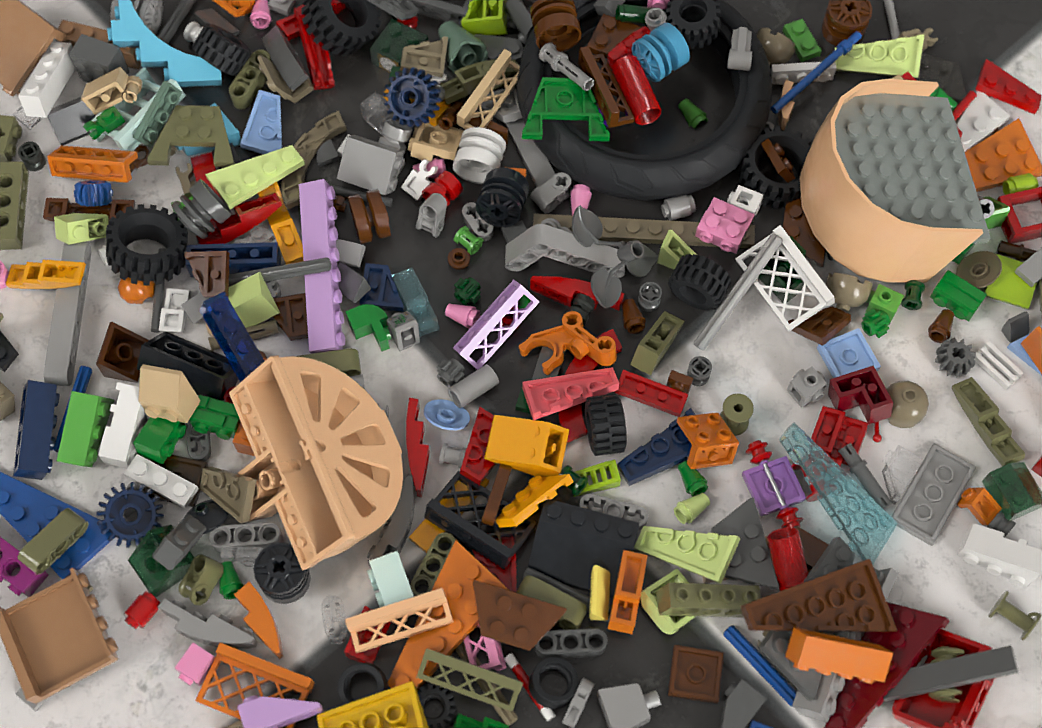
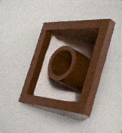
M110 322L96 365L104 377L136 383L140 377L137 364L141 345L149 340L114 322Z

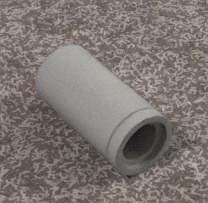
M486 364L450 387L448 394L453 403L458 408H462L499 384V380L494 370Z

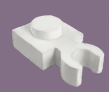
M424 159L420 163V171L412 170L401 186L402 189L416 200L422 199V191L431 183L428 179L429 176L435 175L438 171L436 166H433L430 171L426 169L429 160Z

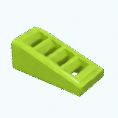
M615 460L574 471L581 477L591 475L593 485L587 483L584 490L578 496L620 487L621 479ZM606 471H610L611 479L607 478ZM597 473L601 474L602 482L598 483Z

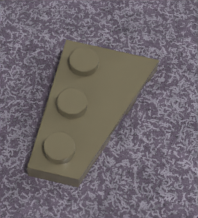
M215 467L203 468L200 490L241 524L249 522L257 479Z

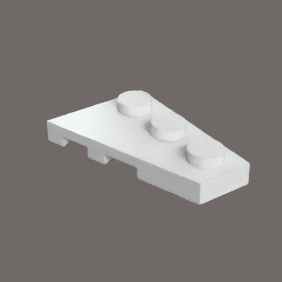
M977 91L976 98L967 107L956 125L962 132L961 142L964 152L983 141L1010 118V115L991 98Z

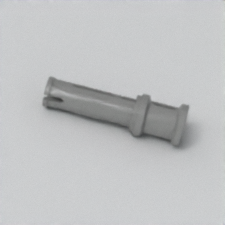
M547 43L541 48L539 58L543 62H548L554 71H561L585 91L593 87L594 80L571 63L568 56L564 52H559L554 44Z

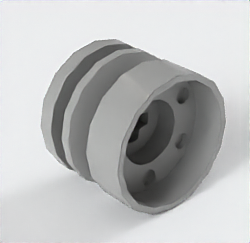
M113 0L110 14L111 20H120L115 19L114 6H119L118 0ZM131 0L136 13L144 25L155 35L162 19V0Z

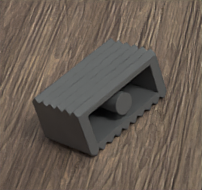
M187 514L164 538L153 553V558L168 570H173L195 546L206 531V527L199 520Z

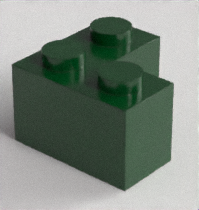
M790 236L791 240L794 242V244L797 246V248L800 250L803 256H805L806 250L792 236ZM770 259L763 269L773 271L775 259ZM778 260L776 271L789 273L791 265L788 261ZM760 273L758 278L766 286H770L772 275ZM775 275L773 287L786 289L788 277ZM791 278L789 289L801 291L804 282L801 279ZM772 291L784 303L785 293ZM788 293L787 302L794 298L797 294Z

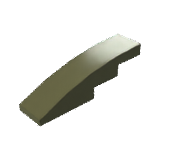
M970 377L952 385V390L965 414L1002 467L1005 468L1023 460L1025 452L1011 437L1012 430L998 415L999 408L978 383Z

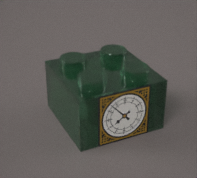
M391 19L370 48L372 64L388 72L391 71L394 65L401 67L403 47L428 41V35Z

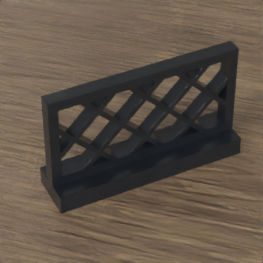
M458 471L435 499L432 498L427 504L424 518L505 570L511 558L537 526L538 521L529 516L523 521L529 525L526 530H516L514 526L511 527V531L499 532L497 522L494 521L495 533H485L481 530V525L486 524L481 523L482 519H479L477 510H485L487 504L476 505L474 496L482 495L487 498L488 502L491 491L474 483ZM459 480L467 485L468 491L456 492L454 485ZM470 497L471 505L459 506L457 498ZM453 498L455 507L446 508L440 502L443 499ZM502 499L499 508H504L509 503ZM473 511L475 520L463 519L460 512ZM513 537L514 546L511 549L502 544L501 538Z

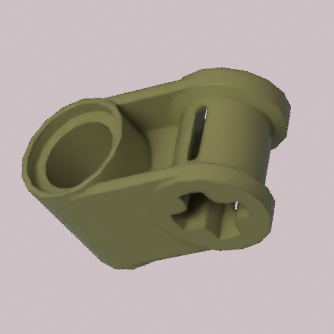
M202 554L194 557L187 573L179 584L178 591L180 595L189 598L193 604L198 606L206 603L223 574L224 568L222 563Z

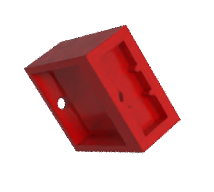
M1042 187L998 197V201L1010 207V212L1001 225L1007 242L1014 244L1042 237V223L1021 227L1012 207L1040 200L1042 204Z

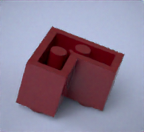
M874 365L830 379L828 396L836 410L845 411L859 406L868 424L891 418L894 402Z

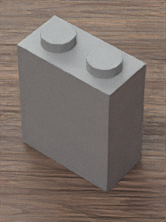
M357 135L348 136L337 179L368 190L378 189L380 194L387 195L396 189L398 183L396 175L403 164V157H401L403 151Z

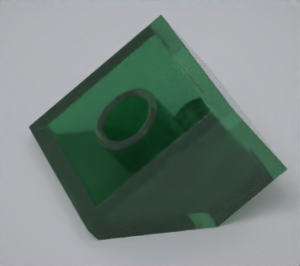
M1024 462L1009 463L989 472L982 480L986 490L1002 508L1000 511L1004 513L1007 520L1017 519L1042 507V491Z
M172 524L149 530L128 559L138 577L154 597H158L181 581L194 559V556L189 551L173 570H168L153 558V553L164 538L174 529Z

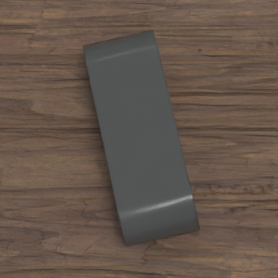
M600 629L548 631L535 645V652L543 659L549 657H596L604 653L608 639L606 634ZM598 638L602 641V646L594 648L589 644V640ZM567 639H573L578 645L574 649H568L565 647L564 642ZM543 640H548L553 646L549 650H543L539 647V643Z

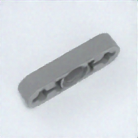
M586 494L580 500L579 507L587 509V506L584 504H588L589 501L594 502L593 505L595 507L591 510L596 512L600 511L601 503L604 504L602 512L604 514H607L606 510L609 507L615 506L620 510L619 518L624 517L625 510H628L627 515L635 516V513H639L640 518L643 520L638 521L640 523L638 530L646 526L648 513L641 506L595 494ZM626 516L627 520L634 521V518Z

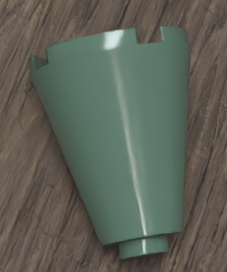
M447 21L440 26L438 30L440 40L442 37H448L446 59L453 73L463 67L487 60L488 52L481 40L454 21Z

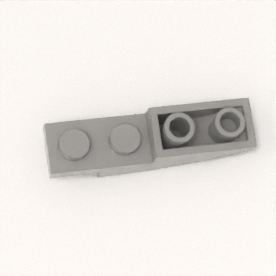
M164 599L159 606L164 614L178 621L174 628L179 634L196 642L218 647L219 643H223L235 649L255 648L258 644L251 630L243 626L240 629L232 625L233 621L222 614L219 617L211 614L207 620L205 616L196 611L193 614L185 611L187 607L177 600H173L171 603Z

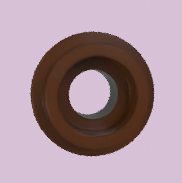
M456 248L448 254V263L456 270L464 269L470 262V255L465 249ZM457 256L463 257L460 260L455 259Z

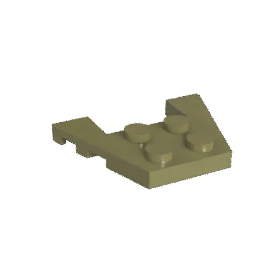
M176 105L147 159L149 165L169 166L172 146L215 147L213 160L215 167L234 165L220 107Z

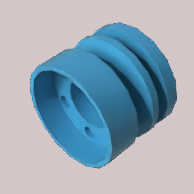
M670 23L661 24L652 30L650 34L644 35L632 44L633 56L637 57L644 74L652 82L660 81L668 76L672 70L675 71L689 62L690 59L686 40L678 29Z

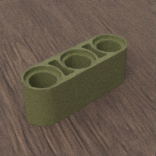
M257 50L252 53L229 87L232 103L237 109L248 108L259 90L268 80L258 67L260 63L257 59L259 55H262L271 61L269 53L265 50Z
M341 349L296 356L326 363L348 376L361 374L359 351L356 349Z
M64 509L21 549L18 559L36 574L43 573L86 532L89 523L72 509Z
M450 533L438 534L431 544L410 584L414 597L424 594L416 592V588L422 584L429 587L427 592H431L451 551V548L443 551L439 549V546L445 542L453 546L455 538ZM436 563L440 565V568L436 572H431L427 569L428 566Z
M525 576L516 592L567 608L566 613L554 624L563 630H578L588 611L587 606L581 601L534 576Z

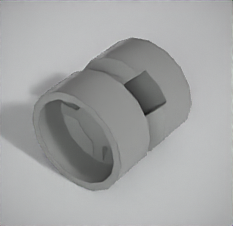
M387 119L382 129L384 136L379 138L378 143L402 150L401 157H403L406 150L404 142L409 141L412 128L406 124L400 125L398 121Z

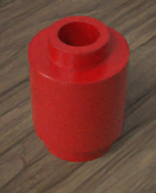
M147 591L142 595L139 594L124 612L126 616L124 621L134 629L138 627L143 629L159 610L157 607L161 604L160 601Z

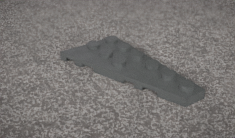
M841 537L833 538L803 582L852 565L856 554ZM769 631L758 648L807 700H815L822 674L813 668H809V671L797 669L793 666L794 663L785 657L793 631ZM815 631L830 635L834 633V631Z

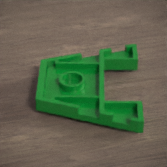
M542 77L527 122L522 131V139L542 140V119L588 121L589 141H609L610 133L606 130L603 123L604 119L597 109L596 100L591 89L585 91L569 78Z

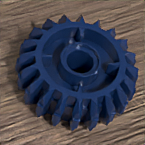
M412 67L410 70L409 68H403L402 72L396 71V78L390 77L391 84L385 85L389 92L383 94L384 97H388V101H385L384 105H390L387 113H394L392 119L394 121L399 120L400 125L407 123L408 127H413L414 124L416 127H420L422 122L424 124L429 123V117L434 118L436 116L433 110L440 109L436 102H441L442 100L436 96L441 90L434 88L438 82L436 80L431 81L433 75H425V70L420 69L418 71L417 67ZM411 92L415 94V101L413 103L409 99Z
M131 482L130 489L126 490L125 484L121 483L120 492L115 487L111 488L114 494L113 497L107 493L103 495L108 500V503L99 502L98 506L105 508V511L96 512L97 516H104V520H99L97 525H106L101 534L104 535L110 531L111 535L107 539L109 542L114 537L119 538L116 546H120L122 540H126V548H130L131 541L135 540L136 547H140V538H143L144 542L148 543L150 541L147 536L148 533L154 537L157 535L156 531L152 529L153 526L156 528L162 527L161 523L155 521L156 519L164 518V514L156 513L157 510L163 509V505H154L160 498L159 496H155L152 499L149 497L153 492L151 488L146 494L142 492L144 484H141L138 490H134L135 483ZM129 508L134 509L137 512V519L132 522L126 521L123 517V512Z

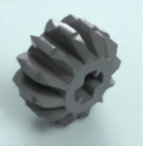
M955 337L950 341H943L936 350L937 357L935 358V363L941 364L939 371L945 369L947 370V376L954 373L956 378L960 377L961 374H968L975 365L974 358L976 357V352L970 351L972 344L966 346L964 339L957 342Z

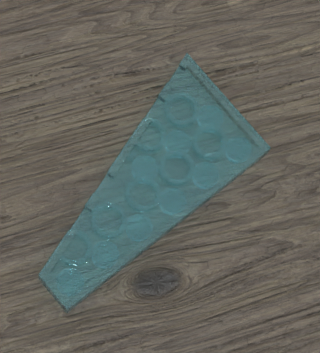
M795 422L792 423L780 437L779 441L796 465H800L807 476L804 479L809 486L813 484L819 493V496H817L818 500L837 529L843 530L850 540L848 545L851 550H856L862 560L871 559L873 565L898 523Z

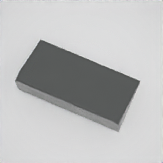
M212 8L194 13L197 23L202 27L209 23L225 29L234 36L240 33L237 28Z
M340 261L337 265L341 274L339 289L343 296L356 303L371 287L363 276Z

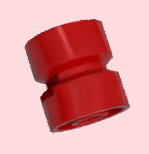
M443 171L435 179V183L431 182L422 191V196L426 201L433 193L441 194L446 199L448 206L450 200H455L463 192V187L452 173Z

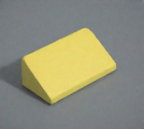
M594 565L591 571L590 620L607 621L609 616L610 572L598 565Z

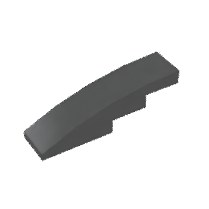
M276 25L262 38V41L288 87L294 91L309 78V75L304 70V65L297 56L298 53L279 26Z

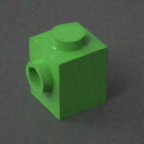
M879 284L876 291L871 290V294L866 301L869 305L865 312L873 308L876 312L882 310L888 315L891 323L904 295Z

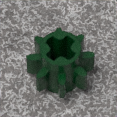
M468 277L463 280L460 278L454 284V290L456 291L454 296L460 303L464 305L470 302L475 304L481 298L479 295L481 293L479 291L481 286L475 279Z

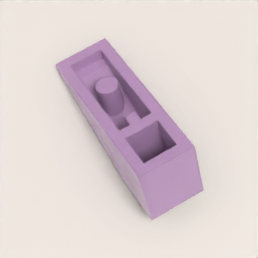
M258 695L245 698L242 704L237 705L244 728H282L324 712L318 702L263 696L258 698Z

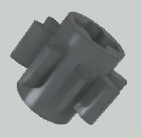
M452 358L448 361L443 359L437 366V372H439L437 378L447 387L464 379L463 376L465 374L463 371L465 368L456 359Z

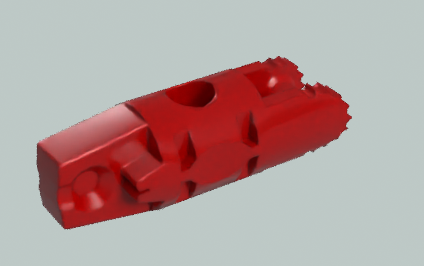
M646 26L631 33L608 53L607 63L610 69H612L613 64L618 59L624 56H633L632 44L651 32Z

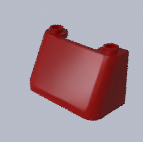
M941 629L934 637L936 640L931 646H926L928 657L924 665L931 664V661L935 659L931 656V652L938 647H954L965 651L964 654L957 655V657L992 650V647ZM995 678L956 686V689L962 691V694L954 695L955 699L961 701L957 703L937 701L930 698L928 693L897 699L893 703L892 714L896 720L910 728H972Z

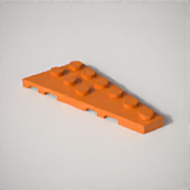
M1019 118L965 152L977 192L1000 187L1003 181L1013 176L1031 173L1035 177L1042 176V164Z
M455 540L431 590L443 588L453 623L409 636L388 680L390 688L413 681L416 691H418L426 682L416 678L426 648L450 656L479 624L473 580L509 590L457 540ZM443 605L433 608L429 617L434 620L446 618ZM419 616L414 628L419 626L422 617ZM428 660L423 674L430 677L440 667L439 664Z

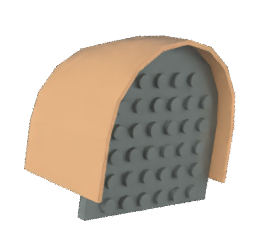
M900 79L861 82L840 97L826 116L807 154L800 176L802 209L813 235L831 257L858 276L883 282L906 283L910 280L926 283L970 244H986L991 240L949 100L944 97H930L939 86L938 82Z

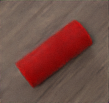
M629 55L618 59L612 66V73L631 109L635 122L639 125L652 123L661 115L662 109L637 57Z
M796 528L777 529L767 536L779 591L803 583L808 576L800 533Z

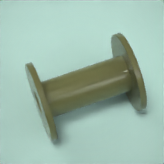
M739 393L732 394L725 399L720 416L735 436L741 435L748 428L749 419L754 411L753 403L750 398Z
M1006 590L996 602L988 617L991 618L998 612L1024 630L1020 639L1025 640L1040 620L1042 614L1036 612L1029 613L1028 615L1005 600L1009 594V591Z

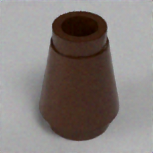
M627 299L623 301L624 328L631 334L643 331L646 320L635 300Z
M943 309L929 326L928 335L932 341L942 343L950 338L955 316L951 310Z

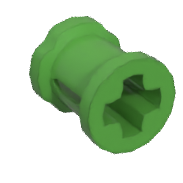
M464 226L456 233L454 242L456 244L460 243L468 250L467 252L470 255H473L482 246L483 239L476 237L469 231L467 226Z

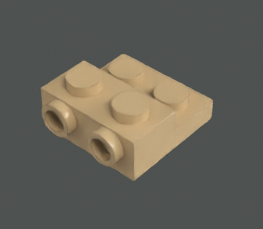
M422 122V126L415 127L413 138L409 141L408 150L411 151L410 156L422 161L424 159L429 160L430 162H432L434 155L443 159L454 160L464 130L451 127L449 130H443L440 128L439 123L434 127L429 123L424 124Z

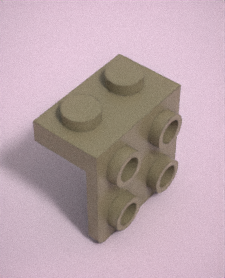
M262 55L257 57L260 63L258 67L268 79L266 81L268 87L273 92L277 91L283 99H288L295 104L314 90L308 78L293 91L288 87L274 63Z

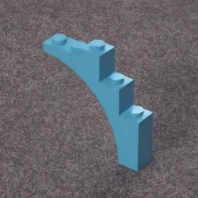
M118 0L119 6H114L115 19L120 20H111V28H107L108 41H113V45L118 47H140L136 48V59L141 61L142 68L168 67L164 68L165 81L173 79L177 81L180 87L221 85V70L215 68L201 57L185 54L167 45L144 25L136 13L131 0Z

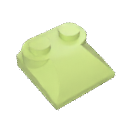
M675 569L643 590L640 597L643 609L659 629L666 634L676 633L682 626L696 617L659 615L656 591L667 583H689L678 569Z

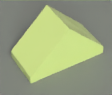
M668 230L660 248L658 263L675 269L683 255H693L696 253L673 230Z

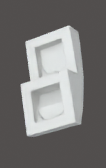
M167 288L165 306L161 309L159 331L183 333L187 314L181 305L191 298L190 290Z

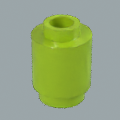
M1031 173L1009 177L1002 184L1004 195L1038 188V180Z

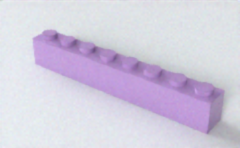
M325 179L299 184L303 260L308 261L327 257L332 264L330 271L304 275L308 342L311 354L341 350L345 345V336L341 325L344 323V316L340 310V303H342V293L339 289L341 274L337 267V261L340 259L339 251L336 248L338 232L334 224V220L337 219L336 210L333 206L335 191Z

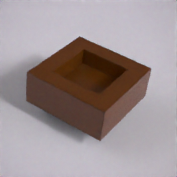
M671 370L667 386L688 394L693 378Z

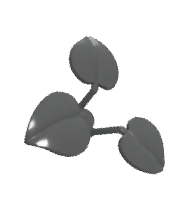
M581 205L575 209L572 217V231L576 240L582 246L590 247L593 242L596 245L619 246L617 256L622 262L611 269L609 273L605 269H599L591 277V289L595 298L601 306L609 308L618 301L622 292L621 281L613 276L614 273L626 265L628 271L633 276L643 277L649 273L653 265L658 261L659 256L638 240L629 241L626 244L624 241L610 242L598 240L603 233L600 219Z

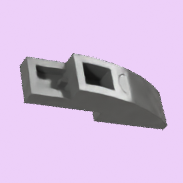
M409 474L403 480L397 506L386 521L389 525L386 524L382 528L379 535L380 541L377 546L373 545L368 552V563L373 559L389 554L390 551H398V554H400L405 545L412 525L415 508L414 483L412 476Z

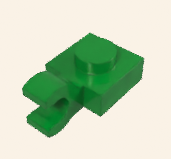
M112 106L96 117L97 122H86L83 127L87 132L94 129L89 135L95 140L103 132L106 131L109 134L126 121L115 106Z

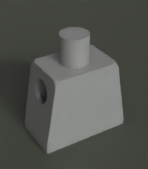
M639 684L604 688L598 690L597 693L608 728H639L651 719L648 709L661 705L656 690L642 694Z

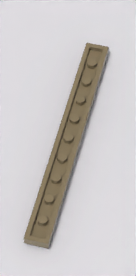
M534 214L533 225L541 224L547 218H554L559 221L561 226L567 227L572 231L573 216ZM598 217L603 226L602 236L598 239L600 241L629 242L638 240L641 243L662 244L668 230H673L689 246L719 247L712 243H705L698 237H695L700 222ZM750 225L739 248L750 249L755 245V225Z

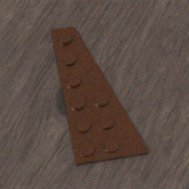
M871 559L860 561L740 606L749 631H793L794 627L810 631H897Z

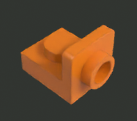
M985 487L966 489L961 494L962 498L957 502L959 508H968L982 525H989L1002 509Z

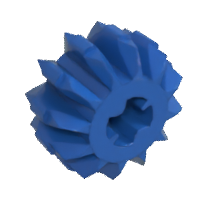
M85 180L79 181L74 185L75 202L80 206L95 207L108 205L112 202L113 189H111V184L107 181Z

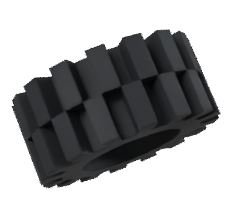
M428 684V687H420V691L417 694L422 709L425 703L431 699H437L443 704V711L440 716L430 718L425 715L428 727H450V723L454 721L456 714V703L452 693L449 692V689L438 685Z

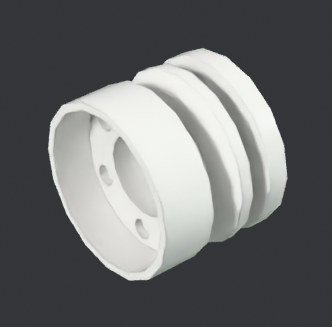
M480 127L466 129L462 133L461 141L459 142V150L456 152L453 170L467 181L483 184L486 175L492 169L500 167V161L503 159V153L506 149V142L503 137L489 129Z

